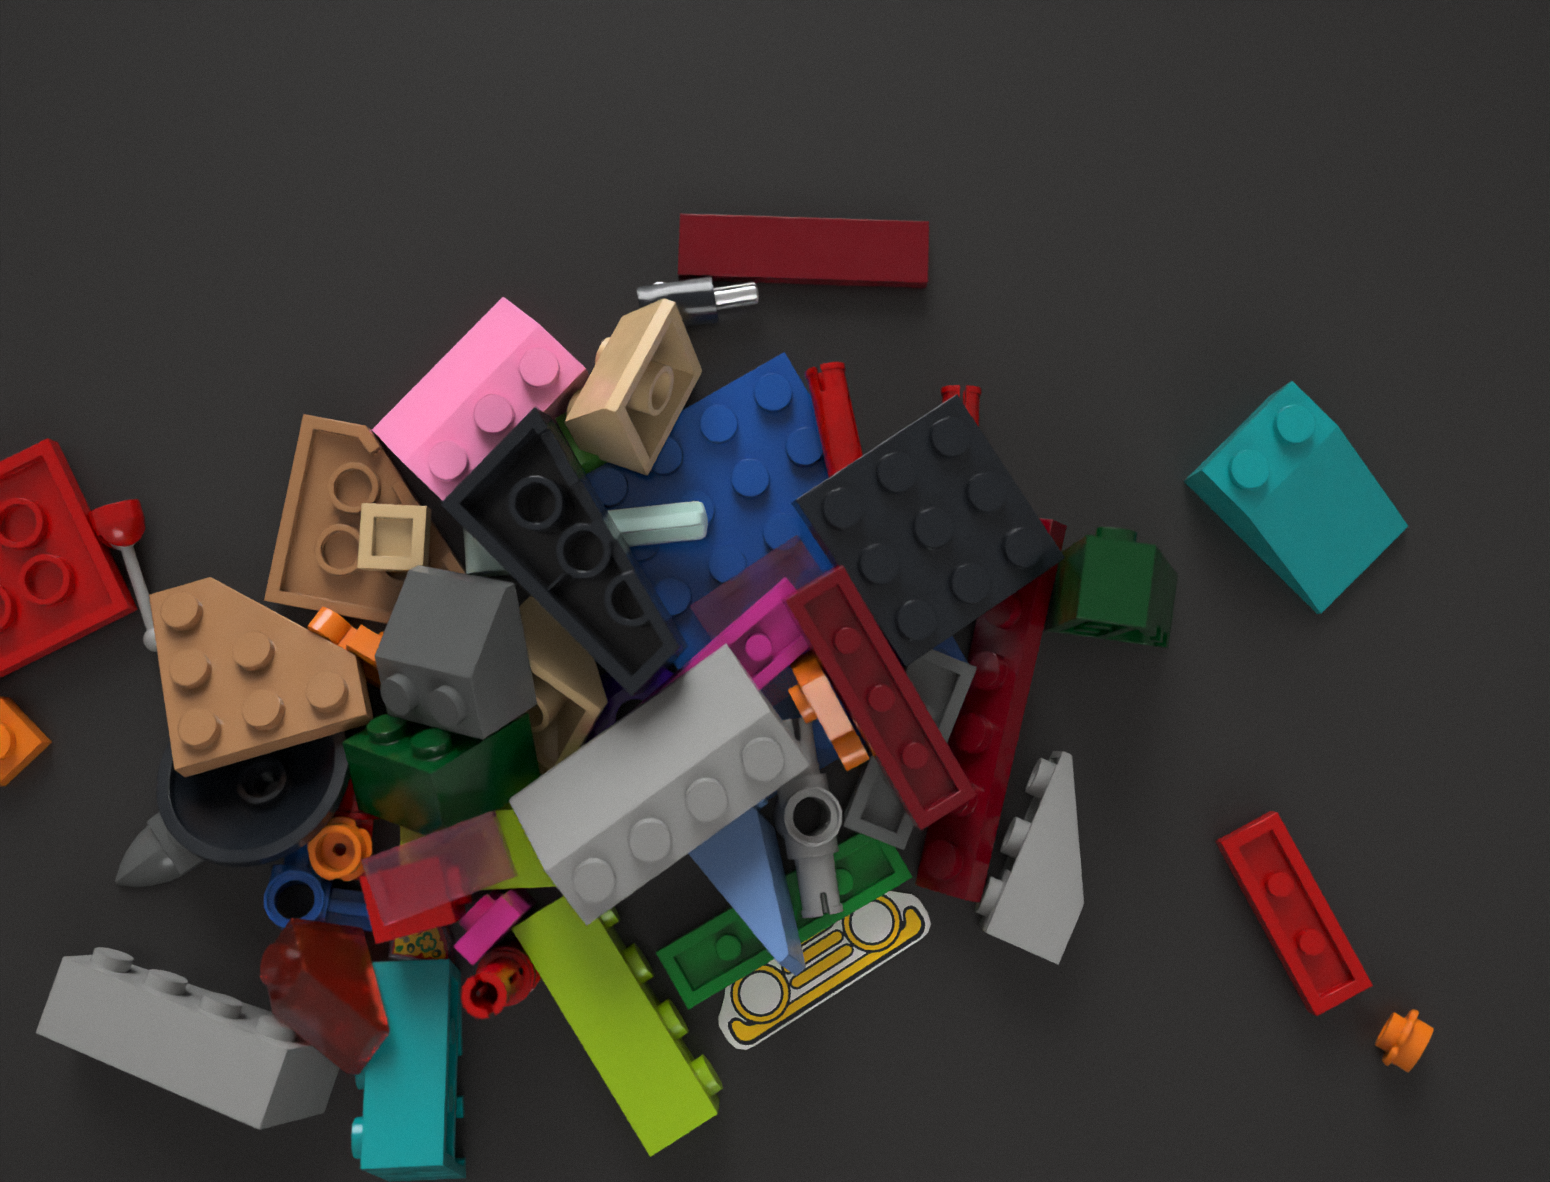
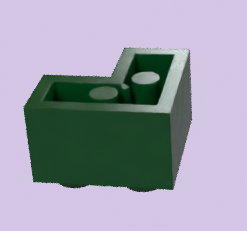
M526 712L483 740L385 714L372 719L367 724L366 729L342 742L358 810L446 844L509 803L512 796L540 777L529 713Z

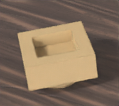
M362 503L357 568L367 571L408 572L418 565L428 567L432 509L427 506Z

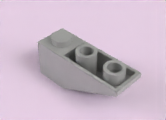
M1052 751L1049 760L1039 758L1032 770L1025 793L1033 796L1023 820L1014 817L1011 821L1000 848V852L1008 855L999 878L996 879L989 876L986 880L981 903H976L975 912L983 915L978 926L986 933L1059 965L1084 906L1072 755L1064 751Z

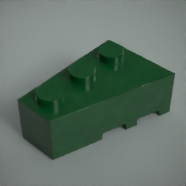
M1097 527L1095 535H1084V538L1074 542L1073 545L1062 551L1065 559L1058 563L1044 631L1169 649L1178 574L1157 545L1136 542V531L1115 527Z

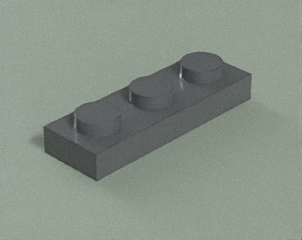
M932 649L907 667H903L947 743L977 667ZM869 751L868 756L870 759L863 765L843 815L842 825L904 850L914 824L873 754Z

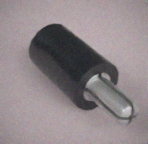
M711 276L667 283L657 282L652 285L637 287L639 308L663 298L674 301L685 328L719 323L717 310L757 304L759 300L758 288L754 282L713 288Z

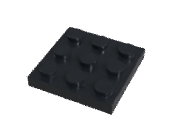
M957 394L791 503L833 567L837 565L844 566L902 667H907L1065 559Z

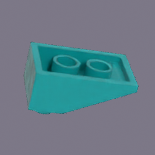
M1290 381L1270 395L1184 480L1316 614H1321L1408 527L1406 521L1339 426L1293 381Z

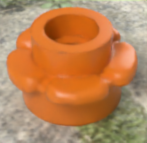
M344 816L333 817L308 842L307 850L310 863L320 877L326 880L341 878L343 881H350L359 877L366 870L367 863L365 861L373 853V842L369 832L363 828L359 829L356 826L355 820ZM338 843L346 846V853L342 856L335 852V846Z
M1410 1010L1405 1018L1393 1012L1380 1031L1375 1046L1384 1051L1382 1062L1387 1067L1392 1063L1408 1073L1424 1052L1434 1028L1417 1018L1418 1010Z

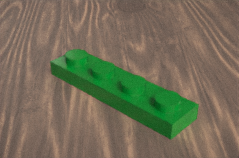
M859 832L838 843L839 851L833 853L840 903L843 905V911L840 913L829 915L826 912L823 913V916L802 918V904L796 868L785 874L801 943L913 878L894 846ZM732 906L656 951L658 958L688 1010L775 959Z

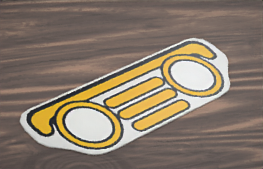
M889 891L802 942L801 946L806 968L797 976L773 959L725 988V996L718 1016L719 1027L727 1041L736 1049L747 1050L756 1046L921 940L929 932L931 922L928 912L919 898L914 895Z

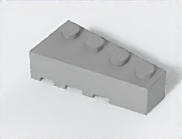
M96 947L92 955L63 956L36 1030L37 1034L259 1130L325 1112L350 1038L241 1002L234 997L188 984V980L178 974L157 969L147 970L133 965L134 958L131 955L115 949Z

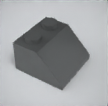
M421 565L410 569L375 654L381 683L380 692L386 705L387 714L483 740L537 705L515 583Z

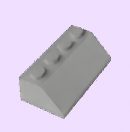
M726 643L512 796L509 802L545 872L587 926L810 766V763L799 742Z

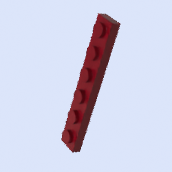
M1039 518L1061 551L1067 526L1053 519ZM1058 563L977 618L967 659L968 663L977 667L948 741L949 748L977 796L929 825L915 882L916 886L959 899L981 903Z

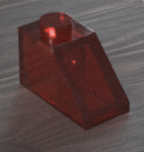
M291 918L275 943L270 944L266 948L261 960L260 976L262 982L267 985L272 1012L346 1074L359 1075L390 1033L363 928Z

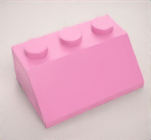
M502 297L372 431L443 501L534 407L550 415L554 423H556L555 418L567 412L571 397L577 390L584 387L590 375L587 369L539 323Z

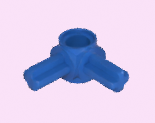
M308 843L284 857L283 865H272L269 884L264 893V908L269 919L279 929L289 933H306L321 936L324 935L326 926L373 933L363 891L333 887L334 880H326L320 877L310 863L307 850ZM292 885L308 887L314 893L312 910L300 919L290 920L281 916L277 909V901L280 894Z

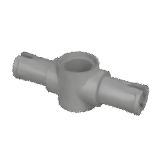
M802 717L783 720L803 748L810 766L777 789L778 799L773 808V822L777 832L785 839L788 860H795L802 904V918L823 916V913L826 912L829 915L840 913L843 911V905L840 903L833 853L839 851L836 835L842 824V810L839 801L829 792L826 773L820 774L812 722L806 724ZM808 797L819 806L821 820L813 832L804 835L795 827L793 811L802 799Z

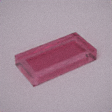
M495 811L361 860L384 926L518 876Z

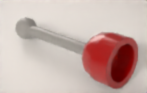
M130 499L96 508L88 512L93 531L101 543L111 549L121 550L147 630L143 637L144 645L150 651L157 652L149 593L133 547L141 539L145 531V516L139 499Z

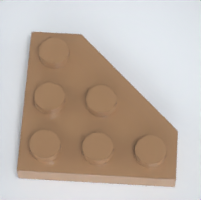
M303 414L264 601L319 611L323 606L340 616L388 624L408 572L367 571L357 568L361 504L422 505L372 430L367 426ZM431 519L428 567L466 574L465 568Z
M212 577L149 594L174 770L182 776L188 777L364 726L374 719L363 664L351 652Z

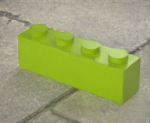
M562 895L511 929L651 1157L717 1115L720 1100L716 1093L723 1089V1085L709 1060L704 1055L694 1059L681 1038L689 1033V1030L676 1006L670 999L660 1003L647 981L655 975L640 948L635 943L626 948L613 925L620 921L615 907H612L586 926L564 895Z

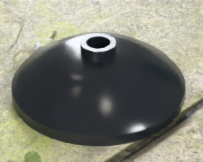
M347 731L188 777H184L174 770L171 743L169 741L159 765L156 782L158 808L165 826L171 835L189 852L213 864L227 867H251L286 857L311 841L328 824L344 798L350 780V770L342 743L349 738ZM279 782L273 792L263 796V792L269 784Z

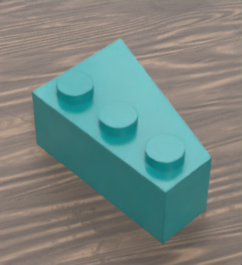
M450 959L370 962L369 982L361 983L358 997L361 1022H367L366 1048L358 1049L355 1060L356 1086L359 1090L364 1089L363 1116L355 1117L352 1125L351 1147L353 1157L361 1159V1170L389 1182L466 1178V1157L455 1158L456 1118H463L465 1116L464 1095L457 1096L458 1056L463 1054L461 972Z

